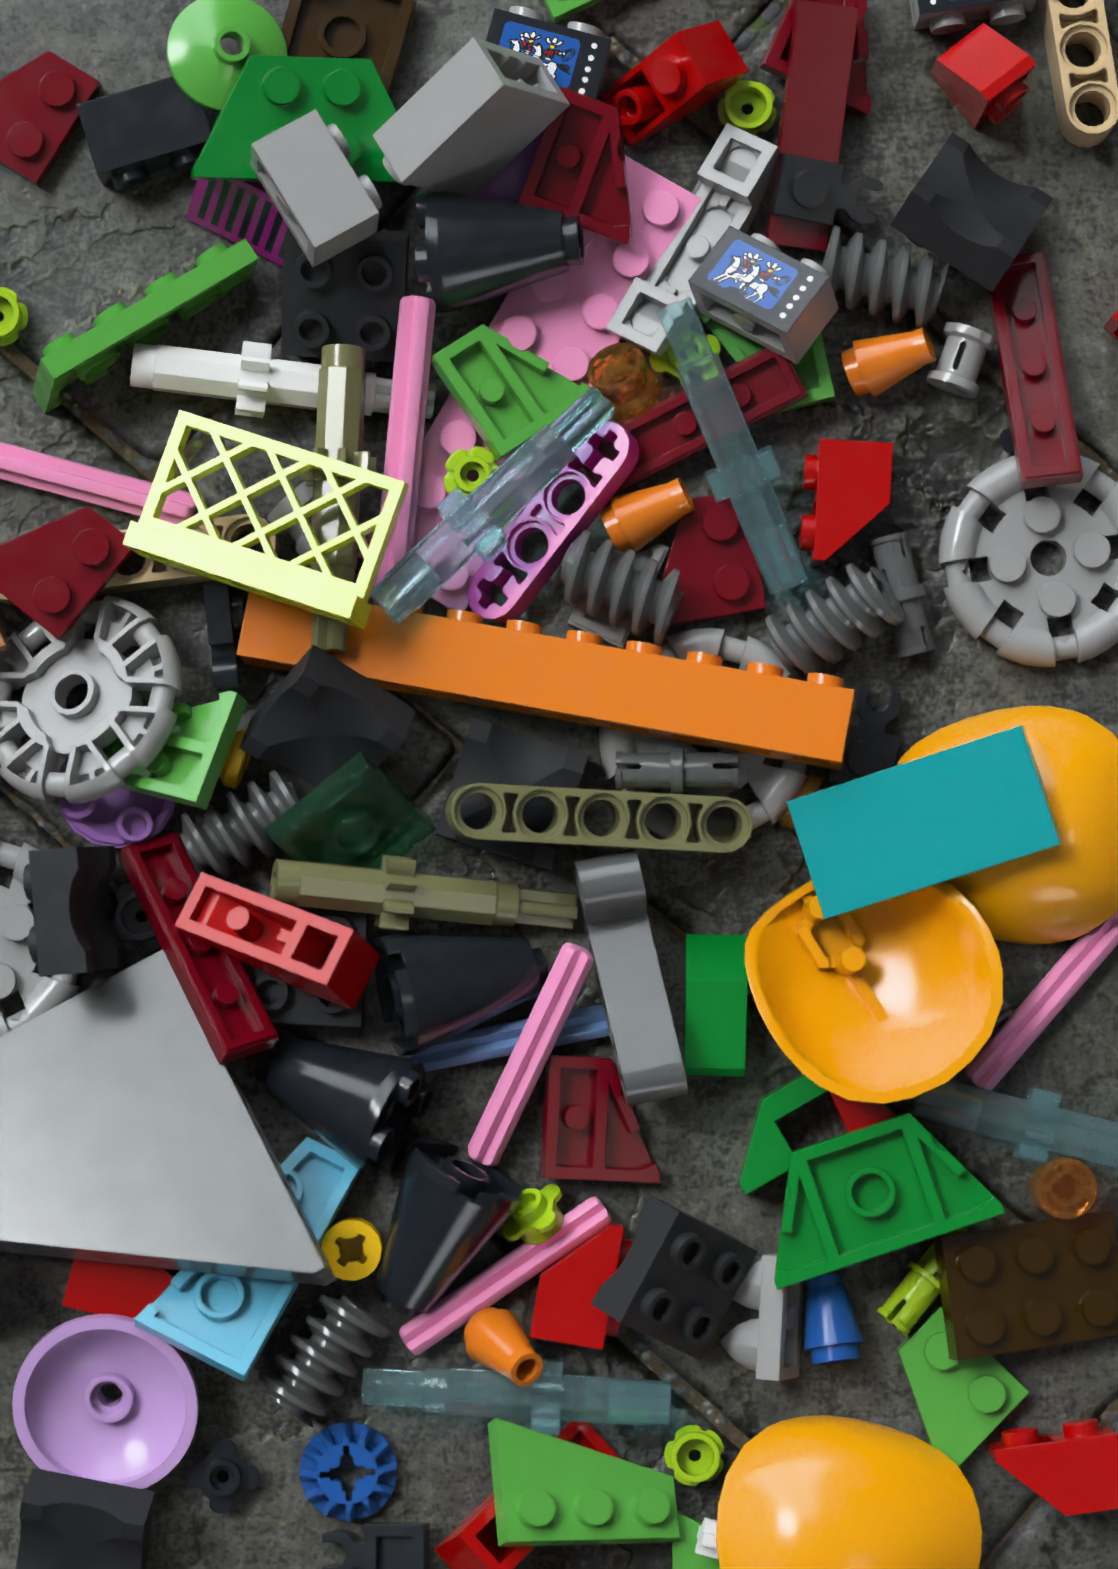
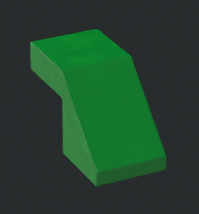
M686 934L683 1065L686 1075L745 1077L748 977L745 967V942L747 935Z
M803 1073L763 1095L758 1100L737 1178V1183L745 1195L789 1170L792 1150L775 1121L828 1091L815 1084Z

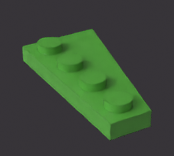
M246 238L230 248L227 247L225 242L211 247L195 260L196 268L179 278L175 272H170L158 278L145 289L146 297L128 308L124 302L112 305L94 319V328L77 338L73 332H68L49 343L42 350L44 357L40 359L32 396L44 414H47L63 403L59 397L60 390L79 378L81 381H85L87 386L107 374L109 372L107 368L121 356V349L129 346L131 351H133L134 343L151 345L171 327V322L168 318L177 313L181 321H186L250 279L259 258Z

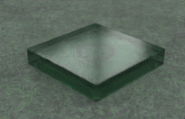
M360 751L268 825L266 829L271 840L294 861L381 869L382 855L403 857L433 833L436 827L431 817Z

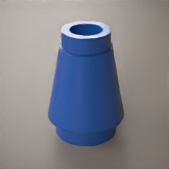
M842 1274L820 1275L806 1280L808 1291H806L804 1351H810L812 1366L830 1365L861 1359L859 1344L865 1342L846 1286H844Z

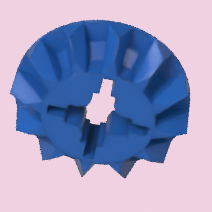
M339 1422L322 1429L309 1441L300 1461L299 1478L306 1500L325 1517L353 1522L375 1514L388 1501L397 1480V1461L389 1442L377 1430L358 1422ZM344 1446H349V1455L353 1456L355 1466L375 1469V1472L366 1473L365 1476L356 1478L354 1488L352 1489V1497H347V1489H343L342 1479L332 1478L331 1475L322 1476V1472H329L331 1468L340 1466L342 1456L344 1455Z

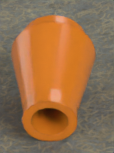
M924 327L910 332L854 340L852 348L841 352L847 378L858 397L868 393L876 397L924 365L936 361L932 342Z
M678 477L665 484L614 496L611 498V504L604 507L600 515L611 540L619 552L623 553L631 548L638 552L681 517L694 511L695 507L686 486Z
M488 1307L479 1310L469 1319L464 1329V1341L466 1343V1351L472 1360L509 1378L515 1385L520 1387L528 1386L539 1378L543 1370V1360L534 1351L517 1317L511 1311Z

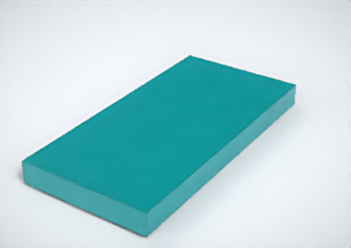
M1024 725L787 801L824 919L1062 844Z

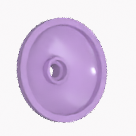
M86 1315L67 1321L52 1329L28 1353L19 1370L13 1390L12 1411L14 1425L28 1456L42 1470L139 1489L147 1488L161 1480L176 1467L185 1455L198 1422L199 1395L197 1384L191 1367L182 1352L163 1340L135 1327V1318L123 1315ZM105 1384H114L120 1388L122 1396L118 1399H109L103 1395L101 1387Z

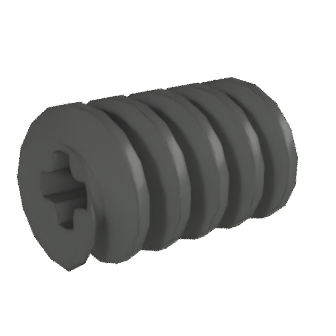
M834 225L822 268L831 277V285L835 296L841 289L845 290L847 309L854 310L861 299L867 296L869 315L877 317L887 303H891L892 322L900 324L910 309L915 310L916 329H919L921 327L925 328L935 314L949 264L946 262L939 273H935L933 254L925 252L916 266H911L910 247L903 245L893 259L890 260L887 254V241L879 239L870 252L866 253L864 252V237L859 232L853 235L846 246H842L840 227Z
M585 529L570 544L556 573L548 597H552L562 585H565V605L574 607L584 595H587L586 610L588 615L592 617L597 616L608 604L610 605V625L619 626L631 614L632 634L641 636L651 624H654V644L661 646L685 594V591L679 589L680 570L674 568L663 581L657 579L658 560L652 558L640 571L635 570V550L629 549L616 562L612 560L613 541L607 539L593 552L590 550L591 531Z
M853 563L846 565L850 582L846 587L833 576L826 578L825 581L830 596L826 600L813 589H809L805 592L810 609L807 612H803L793 602H789L785 605L790 622L787 625L782 624L773 615L765 618L771 645L784 667L794 679L804 681V673H822L825 666L824 660L833 664L844 659V646L852 651L860 649L864 646V633L872 638L882 635L885 629L884 620L893 625L904 621L902 607L893 593V589L875 567L870 566V571L865 574Z
M274 770L269 772L270 792L265 793L254 781L247 783L248 802L245 804L230 791L225 794L226 813L221 814L210 803L207 810L203 809L204 823L201 825L187 812L182 814L181 838L198 876H200L201 872L209 874L208 868L211 867L223 879L231 877L230 857H234L245 868L254 866L253 846H256L267 858L276 855L274 839L276 835L289 847L297 845V825H300L311 836H316L313 824L292 782H287Z
M341 1291L343 1296L340 1300L323 1294L319 1297L320 1303L328 1314L325 1319L310 1314L304 1316L303 1319L312 1333L310 1338L293 1333L290 1334L288 1339L297 1353L294 1358L277 1352L272 1357L282 1372L279 1378L263 1372L257 1376L266 1392L275 1402L302 1423L313 1428V1423L306 1412L325 1416L330 1409L321 1392L340 1397L345 1390L336 1372L355 1377L360 1371L351 1353L369 1358L374 1353L375 1348L367 1333L386 1338L391 1331L369 1309L343 1291Z

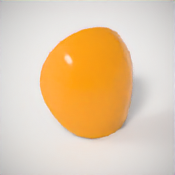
M1018 706L997 709L965 718L938 729L915 743L900 758L897 765L1024 725L1062 840L1060 845L945 881L954 886L975 906L988 925L994 940L1019 944H1052L1068 941L1088 934L1111 918L1118 910V739L1116 736L1087 715L1054 706Z
M811 880L796 888L766 910L750 929L745 942V967L749 986L758 1011L770 1034L785 1055L805 1076L818 1086L847 1100L885 1104L914 1098L945 1084L975 1058L991 1037L1003 1004V968L991 931L975 906L954 886L945 881L824 919Z
M811 1415L779 1421L766 1427L744 1444L728 1470L718 1503L716 1546L720 1569H979L982 1549V1527L979 1508L972 1487L958 1465L938 1448L913 1435L885 1425L849 1417Z

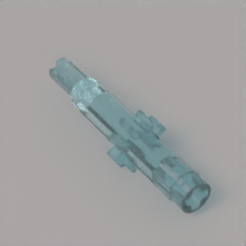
M688 297L681 301L673 302L667 305V307L657 310L656 313L679 365V368L676 370L716 464V468L705 472V477L717 503L730 498L769 593L775 594L793 588L809 579L810 576L770 481L783 475L771 445L759 450L757 449L718 353H713L691 298Z
M592 386L550 427L545 425L530 440H526L470 495L466 496L456 487L436 506L442 521L387 572L384 578L372 589L369 597L392 622L399 626L474 555L478 553L488 563L508 544L505 540L507 536L502 529L559 475V472L575 458L574 452L615 414L613 404L604 398L597 388Z
M947 1081L945 1084L915 1097L913 1106L914 1118L1016 1143L1012 1155L1014 1158L1046 1164L1048 1152L1118 1169V1122L1058 1108L1062 1096L1060 1093L1033 1087L1028 1088L1026 1099Z
M542 1359L543 1370L541 1375L534 1383L524 1387L515 1385L509 1378L493 1370L425 1367V1371L364 1368L361 1404L423 1408V1412L451 1415L531 1419L530 1429L547 1435H559L560 1421L669 1426L671 1381L563 1374L564 1360Z

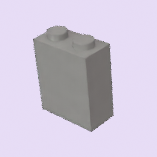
M473 37L372 136L385 155L383 158L385 169L398 183L404 186L413 185L432 190L433 192L447 191L475 196L570 104L540 58Z

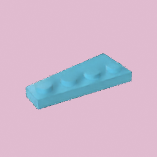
M306 1137L280 1166L321 1245L326 1232L330 1229L361 1171L355 1168L337 1151ZM180 1270L171 1280V1285L152 1305L149 1303L134 1319L135 1327L245 1383L299 1283Z

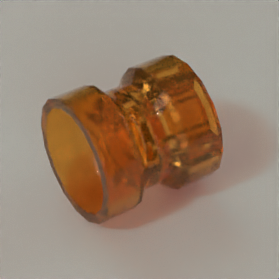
M1061 1155L1047 1157L1039 1162L1031 1172L1028 1184L1030 1197L1039 1209L1053 1217L1065 1220L1078 1218L1087 1213L1095 1203L1098 1192L1096 1177L1091 1169L1079 1160Z

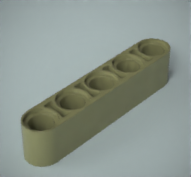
M477 783L464 785L455 790L448 798L445 807L446 821L451 830L460 837L472 840L726 853L736 851L744 846L750 838L753 828L751 814L744 804L737 799L719 796ZM472 793L482 795L487 799L491 807L490 820L484 827L477 830L465 825L460 816L461 803ZM533 797L545 800L552 810L550 825L540 833L532 832L525 826L522 820L523 806ZM596 800L608 805L613 815L611 828L602 836L593 835L584 824L583 816L585 809ZM656 804L664 805L673 816V828L668 836L663 839H656L650 835L645 825L647 812ZM718 807L729 812L734 823L731 836L722 843L712 839L706 827L708 816Z

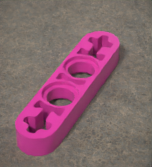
M599 421L591 424L581 434L472 577L468 585L467 598L469 606L475 613L482 615L484 619L495 624H506L507 620H516L524 613L560 566L570 544L585 529L587 530L634 469L639 457V447L636 438L631 432L613 421ZM604 440L614 443V447L619 451L617 458L613 461L603 458L602 452L598 450L600 443ZM582 465H585L602 478L598 484L586 475L578 472ZM580 483L585 491V501L582 507L573 514H562L558 507L560 492L567 485ZM533 532H544L548 539V550L545 556L537 562L526 563L521 554V546L524 539ZM508 562L528 574L524 581L513 576L514 573L505 569ZM494 584L502 587L503 593L508 597L502 606L492 603L493 598L488 594L490 587Z

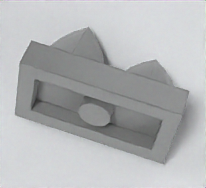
M777 1253L754 1258L733 1298V1301L747 1308L758 1310L759 1318L750 1319L738 1324L721 1339V1345L737 1363L748 1370L755 1371V1379L783 1381L799 1377L804 1281L777 1290L774 1282Z

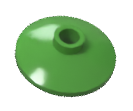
M196 0L188 5L174 21L168 35L166 53L171 75L182 92L196 104L220 113L246 59L250 55L287 56V47L277 22L257 3L251 0ZM225 38L236 40L240 44L241 53L237 55L227 54L221 47V40Z

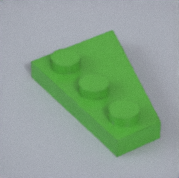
M495 1418L488 1423L498 1547L671 1543L680 1538L674 1476L499 1418Z

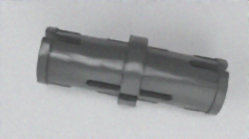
M908 531L869 540L877 569L893 589L892 591L904 613V621L897 625L891 624L897 658L936 649L931 630L929 629L922 597L927 595L925 583L919 584L911 554Z
M671 746V752L623 753L622 751H616V791H623V789H671V794H684V789L739 790V751L684 752L683 746Z

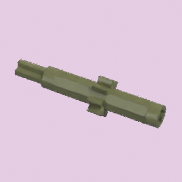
M350 344L325 345L322 347L321 369H319L316 442L313 453L376 472L377 458L370 457L371 452L362 451L366 390V349ZM312 468L299 475V481L306 482L305 486L313 487V501L333 492L324 471ZM336 476L341 487L352 482V480ZM360 491L346 498L358 524ZM339 503L312 515L311 526L320 545L351 530ZM356 541L325 556L334 576L354 583L355 569H357L358 544ZM318 561L309 564L312 570L322 572ZM313 613L311 646L314 644L326 653H346L348 624Z
M382 855L381 869L275 859L271 874L270 898L299 907L375 914L374 926L385 930L408 932L409 918L489 926L514 927L515 924L573 929L574 919H577L578 914L576 893L520 888L516 883L416 873V860H411L409 857Z

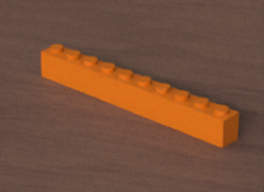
M249 592L236 655L246 665L290 672L311 648L313 613ZM388 599L386 607L370 604L372 609L364 630L348 625L347 652L342 654L328 653L386 690L728 751H739V753L840 771L842 770L855 697V690L843 688L845 680L833 675L808 673L807 681L783 677L784 669L781 667L759 662H748L747 669L740 670L723 667V658L709 653L689 651L687 652L686 660L662 656L663 648L655 644L627 641L626 649L602 645L603 637L577 630H568L564 639L542 635L543 627L541 625L527 621L507 620L506 628L482 624V615L465 610L448 609L446 618L423 614V605L402 599Z

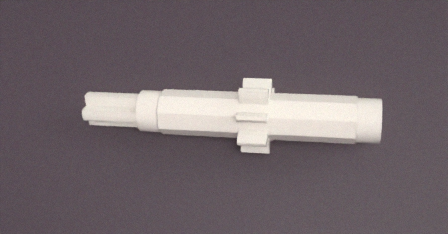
M243 341L241 355L159 344L134 343L130 386L148 388L155 391L236 400L235 415L263 418L265 404L317 410L319 369H321V365L272 359V344ZM365 371L364 415L371 416L372 412L389 414L392 379L378 378L376 373ZM428 384L425 418L431 419L433 416L436 385Z

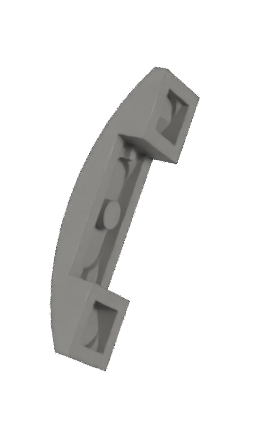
M727 123L697 173L702 182L696 193V196L701 198L699 204L649 272L645 281L635 277L606 326L609 333L658 357L673 344L699 312L688 280L729 226L747 233L774 172L780 154L778 146Z

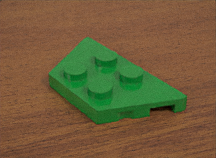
M250 55L246 59L234 83V87L191 170V180L260 181L251 167V144L316 109L326 126L334 123L343 134L351 156L346 159L358 178L366 175L373 184L402 185L385 169L383 165L385 155L372 136L396 113L372 60Z
M909 1112L791 1151L774 1282L778 1290L1004 1214L1005 1212L1002 1204Z

